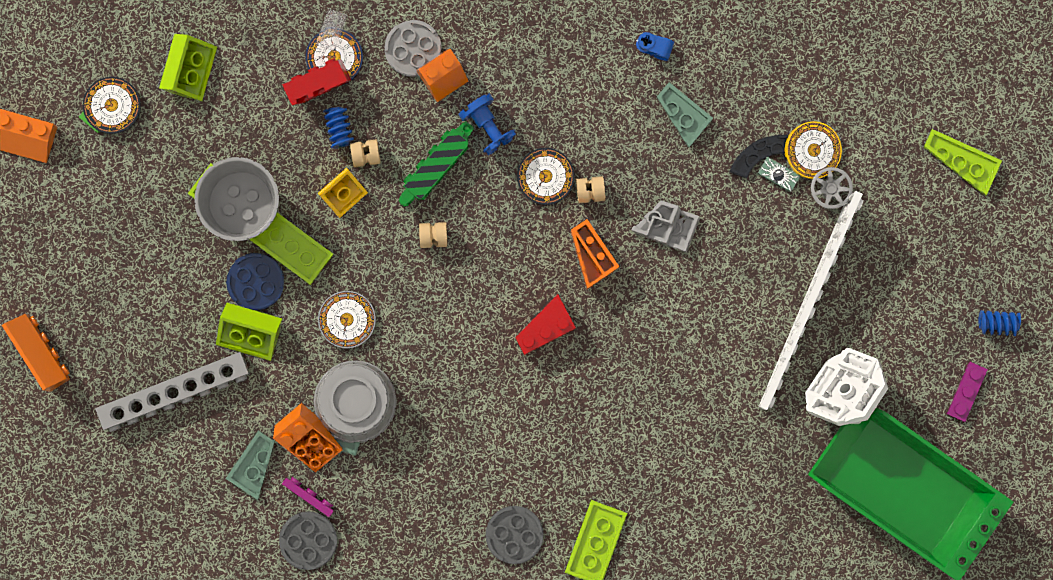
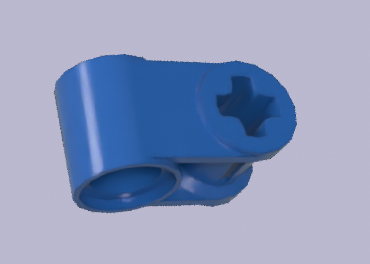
M648 32L642 33L636 41V47L640 52L664 61L669 60L674 46V41ZM644 39H647V40H648V41H647V43H648L647 46H644V45H643V44H644V42H643Z

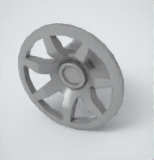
M834 167L820 170L814 176L811 183V193L814 200L820 206L828 209H836L845 205L853 191L852 181L848 174ZM828 171V180L824 181L818 178L822 173ZM831 171L839 172L842 176L834 180ZM844 177L848 181L849 188L840 186V182ZM816 181L822 185L821 189L817 192L814 189ZM849 191L847 198L842 201L839 195L840 192ZM821 194L826 199L825 203L821 202L816 195ZM832 199H836L839 202L837 205H828Z

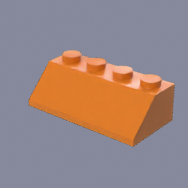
M0 109V150L47 163L58 127L53 123Z
M24 314L4 323L2 327L43 391L51 392L70 380L68 368L65 364L61 365L58 361L59 354L54 348L51 349L47 343L49 339L44 332L41 333L37 328L39 323L34 316L30 317V315Z

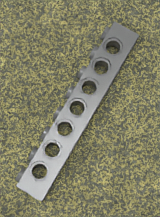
M239 352L95 409L103 430L113 432L121 429V424L127 423L131 425L139 422V417L146 416V418L157 415V410L164 409V411L175 408V403L182 402V404L193 401L192 397L198 394L200 397L211 394L210 390L216 387L218 390L229 387L228 383L236 380V383L247 380L246 376L250 375V371L243 353ZM226 367L233 369V374L230 377H225L223 374ZM212 373L215 381L212 384H207L205 378L208 374ZM194 380L197 387L194 391H189L187 385L190 381ZM172 388H177L179 391L176 398H171L169 395ZM154 395H159L160 403L155 406L152 404L151 399ZM136 402L142 404V410L138 413L133 409ZM118 409L124 411V417L120 420L115 416Z

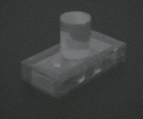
M328 9L316 45L334 52L347 15Z

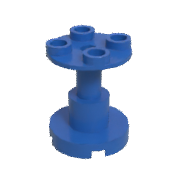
M490 93L470 103L468 111L462 110L458 114L462 121L472 118L479 129L482 127L485 129L493 141L483 150L488 156L494 153L501 143L503 145L508 144L516 135L515 129L502 135L492 121L495 117L488 106L494 99Z

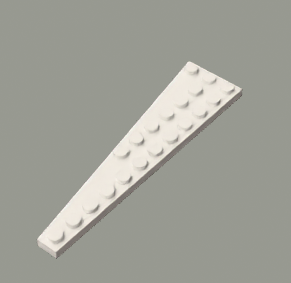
M855 191L849 196V201L841 210L758 408L768 410V407L772 408L776 398L773 396L776 390L781 388L783 383L781 378L783 373H787L791 362L789 360L791 355H794L797 350V342L805 331L806 321L814 315L816 308L813 306L822 296V285L827 283L831 274L829 269L836 263L838 255H836L837 251L844 244L846 239L844 236L852 225L854 213L857 210L859 211L864 200L861 199L863 194Z

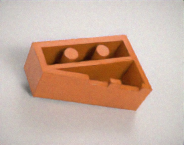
M588 219L571 229V236L586 289L588 290L619 269V265Z

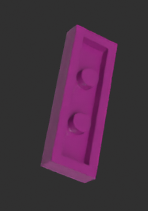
M972 362L968 363L947 415L962 422L966 421L988 369Z
M285 478L282 485L326 516H332L335 511L332 509L333 504L325 499L321 501L316 498L317 493L310 488L307 490L300 486L302 483L296 478Z

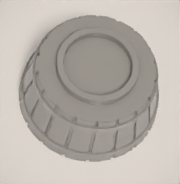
M232 157L218 161L204 172L196 187L195 208L200 221L212 234L225 240L243 241L258 236L270 226L278 210L279 193L274 178L265 167L248 158Z
M347 361L332 367L320 379L314 393V411L334 438L347 443H363L376 438L390 425V421H392L396 411V393L389 377L377 366L364 361Z

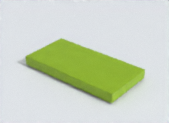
M591 500L565 573L583 580H603L627 513Z

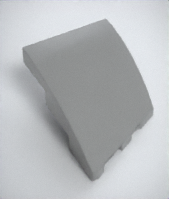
M660 201L652 211L644 216L640 223L632 227L631 231L687 253L700 217L682 211L677 205Z

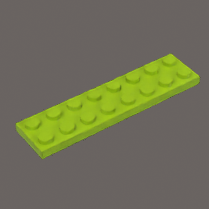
M200 178L188 192V194L194 199L195 191L197 190L196 187ZM276 213L273 222L263 233L249 239L310 285L334 255L279 213Z

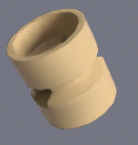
M377 139L368 140L365 144H362V142L350 143L354 168L365 166L366 163H369V165L381 164Z
M603 176L592 177L591 180L587 178L576 179L579 204L589 203L591 199L594 202L605 201Z
M438 222L434 226L430 223H419L420 248H431L432 245L447 247L446 222Z

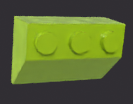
M174 34L159 89L202 101L217 46L189 35Z
M226 303L220 316L216 345L271 361L280 333L282 318Z

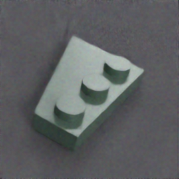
M670 82L657 96L659 103L689 148L712 121L713 117Z

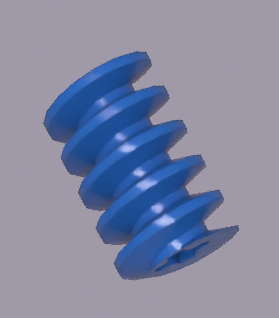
M335 107L323 111L328 113L324 116L325 120H330L326 123V126L331 128L328 130V134L333 135L329 138L330 142H334L331 145V149L349 146V142L354 140V138L348 137L352 130H346V127L351 124L344 122V120L349 118L348 115H343L347 108Z
M981 310L978 317V325L983 335L989 329L990 335H993L994 330H997V334L1000 336L1002 330H1004L1006 336L1009 335L1010 331H1012L1013 336H1016L1021 325V314L1017 313L1015 315L1014 312L1009 314L1002 312L1000 315L998 311L992 314L991 311L984 313Z

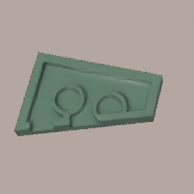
M258 430L226 477L228 481L257 500L274 440Z

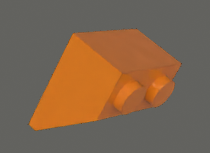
M447 49L416 70L436 102H439L468 82L460 62L451 49Z

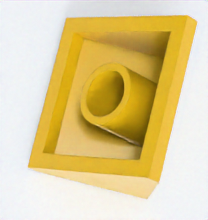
M346 168L318 194L340 218L368 192Z

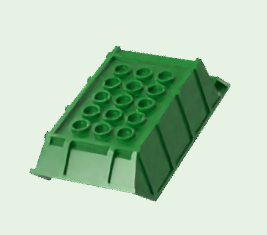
M875 408L868 420L862 421L860 424L842 425L808 473L811 478L837 498L954 580H961L1013 504V501L887 412ZM993 509L998 510V514L996 516L992 515ZM982 525H986L987 530L985 532L981 531ZM971 541H975L976 546L974 548L970 547ZM960 557H963L965 559V562L963 564L959 563Z

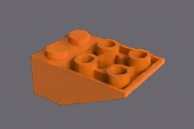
M302 403L275 425L273 439L314 472H317L342 451V447L316 414Z

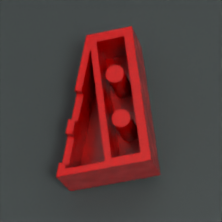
M333 58L326 61L325 66L320 68L318 66L308 70L309 73L305 75L299 74L291 78V81L282 84L293 106L303 104L351 81V78L343 61Z
M558 294L515 337L524 356L576 329Z

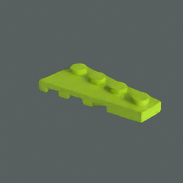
M933 129L930 131L924 148L984 196L987 195L1002 160Z

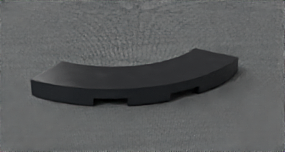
M789 135L769 136L753 142L738 155L729 173L747 179L752 168L761 160L772 155L785 154V144Z

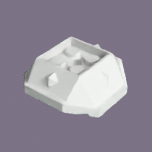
M846 348L841 354L825 362L805 392L806 410L809 414L838 426L860 424L862 421L868 420L888 390L881 363L874 357Z

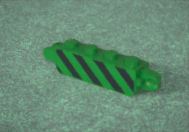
M465 121L458 128L451 131L447 130L440 138L442 142L438 146L435 144L429 150V157L426 160L422 159L417 164V171L413 175L410 173L403 182L405 184L403 187L405 190L399 198L401 206L408 207L415 198L418 201L424 200L467 151L468 138L474 130L472 125Z

